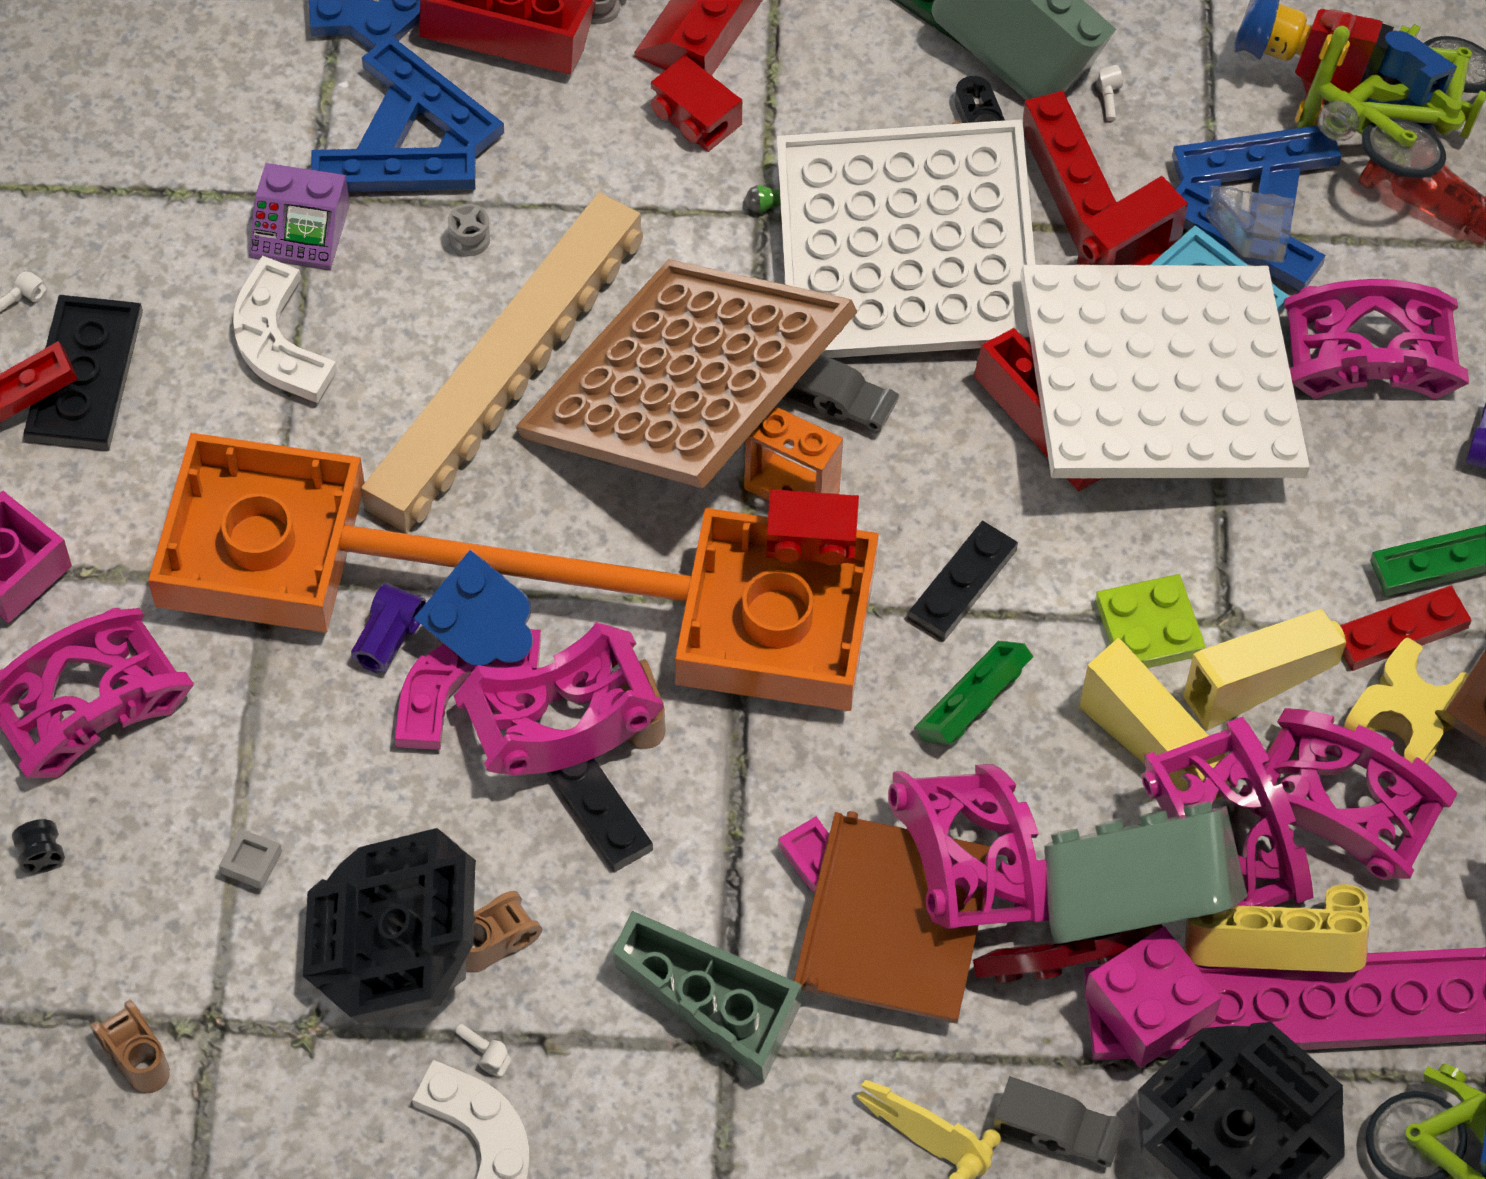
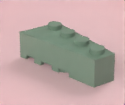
M632 911L612 950L616 969L764 1083L803 1002L802 984Z

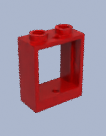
M1163 176L1158 177L1083 222L1077 265H1151L1182 237L1188 202Z

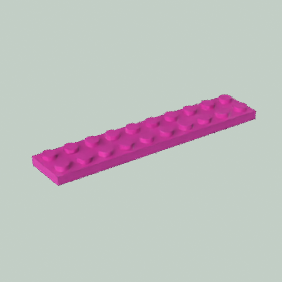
M1486 947L1367 953L1365 967L1355 972L1196 965L1222 998L1215 1021L1204 1028L1250 1026L1253 1023L1272 1022L1302 1050L1486 1041ZM1100 966L1085 967L1083 973L1085 990L1089 973ZM1086 1000L1093 1060L1132 1059ZM1195 1034L1159 1057L1174 1056Z

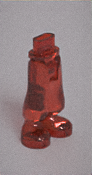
M1389 136L1391 141L1409 154L1406 165L1400 167L1424 170L1432 167L1437 162V155L1431 149L1417 144L1407 147ZM1378 148L1376 153L1393 163L1391 157ZM1370 159L1361 173L1358 184L1365 189H1372L1382 181L1388 180L1391 182V190L1397 198L1424 210L1457 230L1461 231L1465 227L1463 233L1466 235L1474 232L1486 240V196H1483L1474 187L1457 176L1446 164L1437 174L1430 177L1408 178L1391 173Z

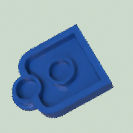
M472 550L467 552L414 617L417 622L463 660L476 666H487L497 659L508 663L518 662L529 654L533 645L532 632L526 625L531 616V603L528 597Z

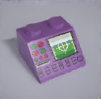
M265 163L255 195L250 258L261 259L262 256L281 263L331 270L350 206L346 175Z

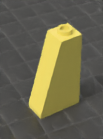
M1321 608L1200 650L1193 654L1183 698L1208 731L1340 664L1346 645L1344 632L1340 625L1334 620L1331 621Z
M1119 638L1087 665L1079 708L1144 765L1145 754L1154 752L1155 755H1159L1209 736ZM1224 753L1205 761L1214 768L1226 754ZM1194 765L1168 774L1174 786L1181 791H1186L1188 788L1187 781L1180 777L1181 775L1192 774L1200 778L1202 782L1205 779L1204 775ZM1226 780L1225 783L1230 787L1228 780ZM1218 792L1213 802H1216L1222 797Z

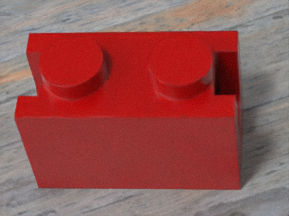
M686 55L651 81V89L657 93V96L651 100V107L656 115L662 120L670 121L681 130L683 136L688 141L697 143L707 152L742 125L743 100Z
M771 489L766 558H777L783 562L807 560L821 561L827 565L854 564L859 495Z

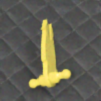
M868 1080L861 1084V1087L878 1099L863 1091L857 1095V1098L877 1117H883L909 1139L940 1159L944 1157L956 1165L957 1171L951 1174L949 1179H975L977 1176L984 1175L991 1167L992 1149L1001 1142V1136L997 1130L988 1129L984 1132L982 1140H978L972 1131L959 1123L953 1126L931 1111L890 1092L891 1088Z

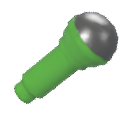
M761 185L751 187L746 194L748 208L752 212L763 213L773 208V206H781L780 189L772 190Z

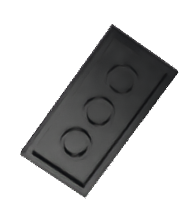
M69 295L58 296L45 348L59 342L65 349L78 380L30 406L23 433L25 442L104 451L110 450L143 314L141 303Z

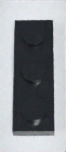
M982 520L909 610L908 620L944 642L1015 554L1018 542Z
M594 758L561 770L546 772L614 873L653 851L652 841Z

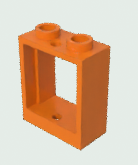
M775 406L766 419L745 440L744 489L770 501L771 489L839 494L843 438ZM787 443L793 446V448L788 449L784 445ZM774 451L777 452V453H779V454H781V455H783V456H786V457H788V458H790V459H792V460H794V461H796V462H798V463H800V464H802V465H805V466H807V467H809V468L815 470L816 472L811 471V470H809V469H807V468H805V467H803V466H801V465H799V464H797V463H795V462H792V461H790V460H788V459H786V458H784V457H782V456H780V455L774 453Z

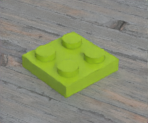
M1180 574L1096 592L1095 602L1110 644L1119 638L1147 668L1192 659L1194 653L1206 648Z

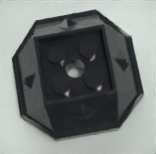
M438 828L358 847L337 866L327 880L321 879L307 893L303 977L349 1017L360 1024L441 1006L447 993L466 979V958L473 947V926L476 921L474 916L476 860Z
M1272 1022L1253 1023L1250 1026L1202 1028L1138 1089L1136 1095L1141 1154L1169 1179H1326L1343 1162L1345 1157L1342 1109L1343 1085ZM1240 1124L1249 1131V1135L1237 1136L1228 1129V1125Z

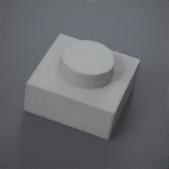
M239 828L219 864L220 873L262 890L282 853L281 845Z

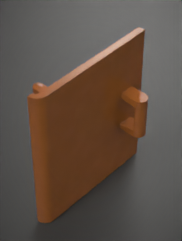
M848 811L846 816L835 812L794 981L802 984V990L806 992L957 1024L979 925L947 929L931 921V916L926 907V895L928 892L926 874L920 853L908 829L858 819V814L853 811ZM953 839L966 852L984 864L985 857L991 846ZM955 886L958 912L982 909L983 888L977 886L970 901L964 904L966 893L961 886Z

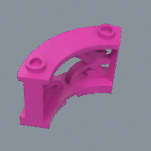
M1358 279L1318 287L1308 286L1301 289L1299 293L1284 299V307L1288 310L1293 367L1289 368L1292 383L1315 400L1334 392L1367 387V379H1389L1390 387L1413 390L1433 400L1469 384L1468 369L1459 364L1453 311L1458 309L1457 299L1436 287L1393 279ZM1375 310L1395 322L1405 333L1394 337L1389 343L1388 348H1374L1365 337L1347 331L1360 318ZM1315 321V330L1322 333L1308 335L1307 323ZM1430 325L1432 326V334L1426 333ZM1348 346L1356 349L1347 351ZM1410 346L1409 349H1401L1402 347ZM1321 348L1318 357L1311 360L1310 349Z
M112 608L103 614L74 623L38 642L4 669L0 670V727L22 761L18 765L26 778L61 777L77 758L101 741L97 734L98 732L118 721L124 728L145 719L172 715L194 686L186 672H177L142 622L145 615L140 608L123 610ZM126 641L129 642V644L137 654L128 659H125L129 655V648ZM67 663H90L109 668L100 681V697L90 703L74 696H63L53 700L57 682ZM146 667V669L148 670V672L150 673V675H149L146 671H144L142 668ZM119 680L121 687L114 690L111 689L114 683ZM28 690L29 692L27 696L19 700V698ZM18 701L21 710H35L19 720L11 706ZM63 711H74L73 714L62 721L64 718ZM36 726L40 740L37 744L34 743L28 734Z
M596 622L578 641L565 650L553 655L555 662L547 666L532 670L530 664L509 668L477 665L456 692L454 698L458 708L467 710L487 757L484 762L486 770L510 776L561 770L596 758L622 744L637 732L647 728L651 720L664 708L661 699L655 696L633 650L636 642L632 633ZM619 664L620 669L612 673V668ZM628 683L630 690L624 693V690L619 687ZM562 698L574 703L590 702L582 719L571 729L558 730L535 722L544 715L548 703ZM500 729H507V735L502 737Z
M1284 708L1277 721L1282 728L1267 753L1270 761L1265 766L1267 774H1270L1273 779L1271 782L1273 787L1276 785L1281 774L1299 773V775L1286 777L1280 783L1283 788H1290L1293 791L1292 793L1285 792L1296 822L1290 823V825L1313 832L1340 846L1361 861L1367 870L1377 878L1383 880H1390L1391 878L1410 879L1414 872L1412 865L1443 807H1451L1458 793L1443 777L1420 758L1416 757L1411 763L1403 756L1391 750L1394 744L1392 740L1368 728L1358 725L1354 732L1333 724L1335 720L1332 715L1310 710ZM1298 746V760H1290ZM1326 754L1340 757V759L1326 762L1328 757ZM1354 764L1367 769L1366 783L1372 797L1378 804L1361 808L1337 809L1325 792L1319 775L1338 774L1348 770ZM1383 778L1393 786H1387L1385 792L1380 786L1378 779ZM1243 785L1239 792L1244 797L1249 793L1248 785ZM1414 807H1420L1412 823H1410L1405 813ZM1258 808L1250 809L1256 817L1262 819ZM1390 820H1393L1405 835L1397 851H1394L1378 838V835H1385L1393 844L1395 828Z
M1244 717L1226 722L1227 730L1159 755H1155L1154 752L1144 755L1146 772L1141 775L1143 787L1150 799L1155 798L1162 811L1166 810L1168 818L1185 815L1184 805L1211 801L1212 804L1217 792L1234 806L1244 809H1259L1262 819L1248 832L1244 842L1243 857L1238 855L1248 897L1237 904V906L1272 907L1290 899H1294L1298 904L1314 898L1304 846L1297 847L1292 838L1294 837L1293 830L1289 829L1288 824L1296 822L1291 805L1282 784L1273 787L1271 783L1273 779L1270 774H1267L1265 766L1266 763H1269L1270 759ZM1229 752L1214 768L1205 761ZM1194 765L1204 775V781L1202 782L1195 775L1183 774L1180 777L1187 781L1188 788L1186 791L1177 789L1168 774ZM1239 779L1245 780L1249 787V793L1244 797L1240 796L1225 781L1228 780L1229 784L1234 788L1237 787ZM1260 836H1265L1270 841L1271 850L1267 853L1259 849L1257 851L1259 861H1256V842ZM1256 879L1280 880L1255 890Z
M975 765V774L912 778L904 771L893 772V784L888 789L889 805L893 810V815L911 833L920 853L928 885L926 907L931 916V921L947 929L1028 920L1034 922L1049 921L1046 861L1037 860L1032 838H1036L1039 835L1037 826L1027 802L1018 803L1014 796L1015 782L1005 771L996 765ZM960 812L975 824L996 831L999 835V838L991 845L984 864L966 852L948 835L952 821ZM997 856H1006L1009 865L1002 860L998 871H996ZM955 886H961L966 893L964 904L970 901L977 886L983 888L982 909L958 912ZM994 895L1013 902L1014 907L991 909Z

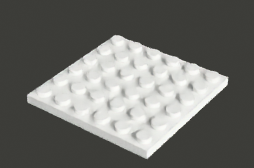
M1022 119L777 136L785 285L852 299L857 310L855 316L821 353L822 355L829 358L975 349L981 348L982 344L1012 328H1015L1031 345L1020 279L1023 265H1036Z
M1022 266L1020 279L1052 478H1306L1310 466L1268 266Z

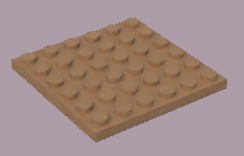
M668 259L515 427L522 439L704 489L835 337L842 332L848 322L855 316L857 310L852 299Z

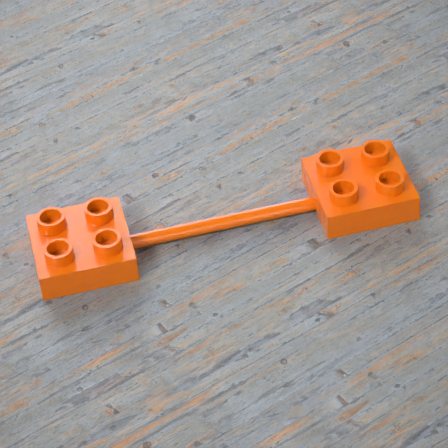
M190 432L148 579L155 607L327 633L348 552L455 568L467 552L472 550L502 575L686 602L675 657V685L851 711L877 561L879 533L857 530L854 564L827 565L821 561L807 560L783 562L777 558H766L768 517L705 508L692 576L357 527L355 522L362 498L361 487L365 483L361 457Z

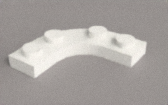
M262 256L241 289L235 303L233 324L238 349L247 365L260 378L280 389L318 403L337 372L336 362L299 348L283 337L277 323L282 309L301 280L300 270Z
M433 1060L412 1099L413 1107L453 1123L472 1136L480 1149L482 1159L476 1179H529L530 1152L528 1138L524 1125L510 1102L486 1082Z

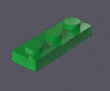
M1486 525L1372 552L1370 562L1385 597L1485 573Z
M998 640L914 727L922 741L949 745L961 738L970 722L979 713L986 711L992 706L995 696L1007 684L1015 681L1021 675L1022 668L1033 658L1026 644Z

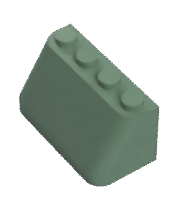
M934 0L932 4V15L935 21L1025 100L1062 90L1066 94L1093 65L1117 30L1084 0Z
M1211 801L1183 807L1185 815L1168 818L1166 810L1139 816L1140 824L1123 827L1122 819L1097 824L1095 825L1096 833L1079 836L1078 829L1051 834L1052 842L1044 845V854L1047 866L1049 924L1053 942L1055 944L1214 914L1231 909L1248 896L1227 807L1213 809Z

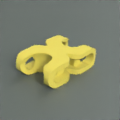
M1405 638L1387 659L1379 684L1367 687L1347 716L1344 728L1355 732L1358 725H1361L1372 731L1388 730L1396 733L1405 744L1404 758L1412 763L1418 757L1428 765L1437 752L1443 731L1446 732L1454 728L1441 719L1440 716L1462 685L1468 673L1461 672L1448 685L1435 686L1426 683L1417 674L1416 670L1418 655L1423 650V646L1410 638Z

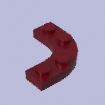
M1158 924L1066 943H1047L996 949L973 959L976 978L995 976L996 983H1006L1023 978L1024 973L1033 972L1035 979L1041 980L1061 975L1062 967L1097 960L1099 965H1103L1163 926Z

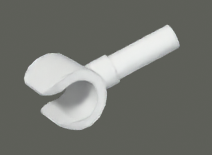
M1118 65L1100 69L1099 77L1096 81V88L1102 93L1104 98L1106 121L1109 122L1116 120L1113 90L1123 87V77Z
M31 272L19 274L15 281L14 289L0 299V312L15 301H19L23 296L32 302L40 301L47 292V287L42 284L43 280Z
M460 1024L455 1031L456 1034L477 1048L478 1051L484 1053L479 1061V1066L493 1076L502 1077L511 1062L505 1045L497 1040L489 1042L464 1024Z

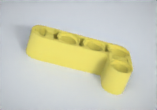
M1341 884L1332 886L1326 891L1324 909L1236 905L1222 912L1186 919L1185 952L1194 964L1200 966L1355 972L1365 967L1367 961L1370 924L1368 897L1366 892L1359 887Z

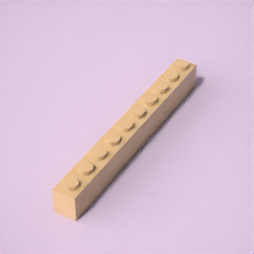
M601 192L597 193L363 484L361 492L366 512L406 534L416 522L420 523L427 517L432 501L439 492H445L450 488L458 468L465 460L470 461L475 456L480 447L481 439L489 429L493 431L498 427L503 419L505 409L511 401L521 398L527 388L530 377L536 370L541 371L547 365L552 350L560 340L565 341L570 336L576 319L583 311L588 312L597 299L598 291L606 282L611 283L615 279L621 262L628 253L634 254L643 239L641 213Z

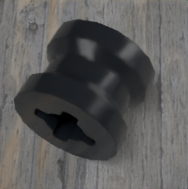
M47 819L33 820L20 825L13 831L12 839L14 846L21 851L18 857L21 871L28 874L45 873L57 868L64 862L63 848L56 843L59 833L55 822Z

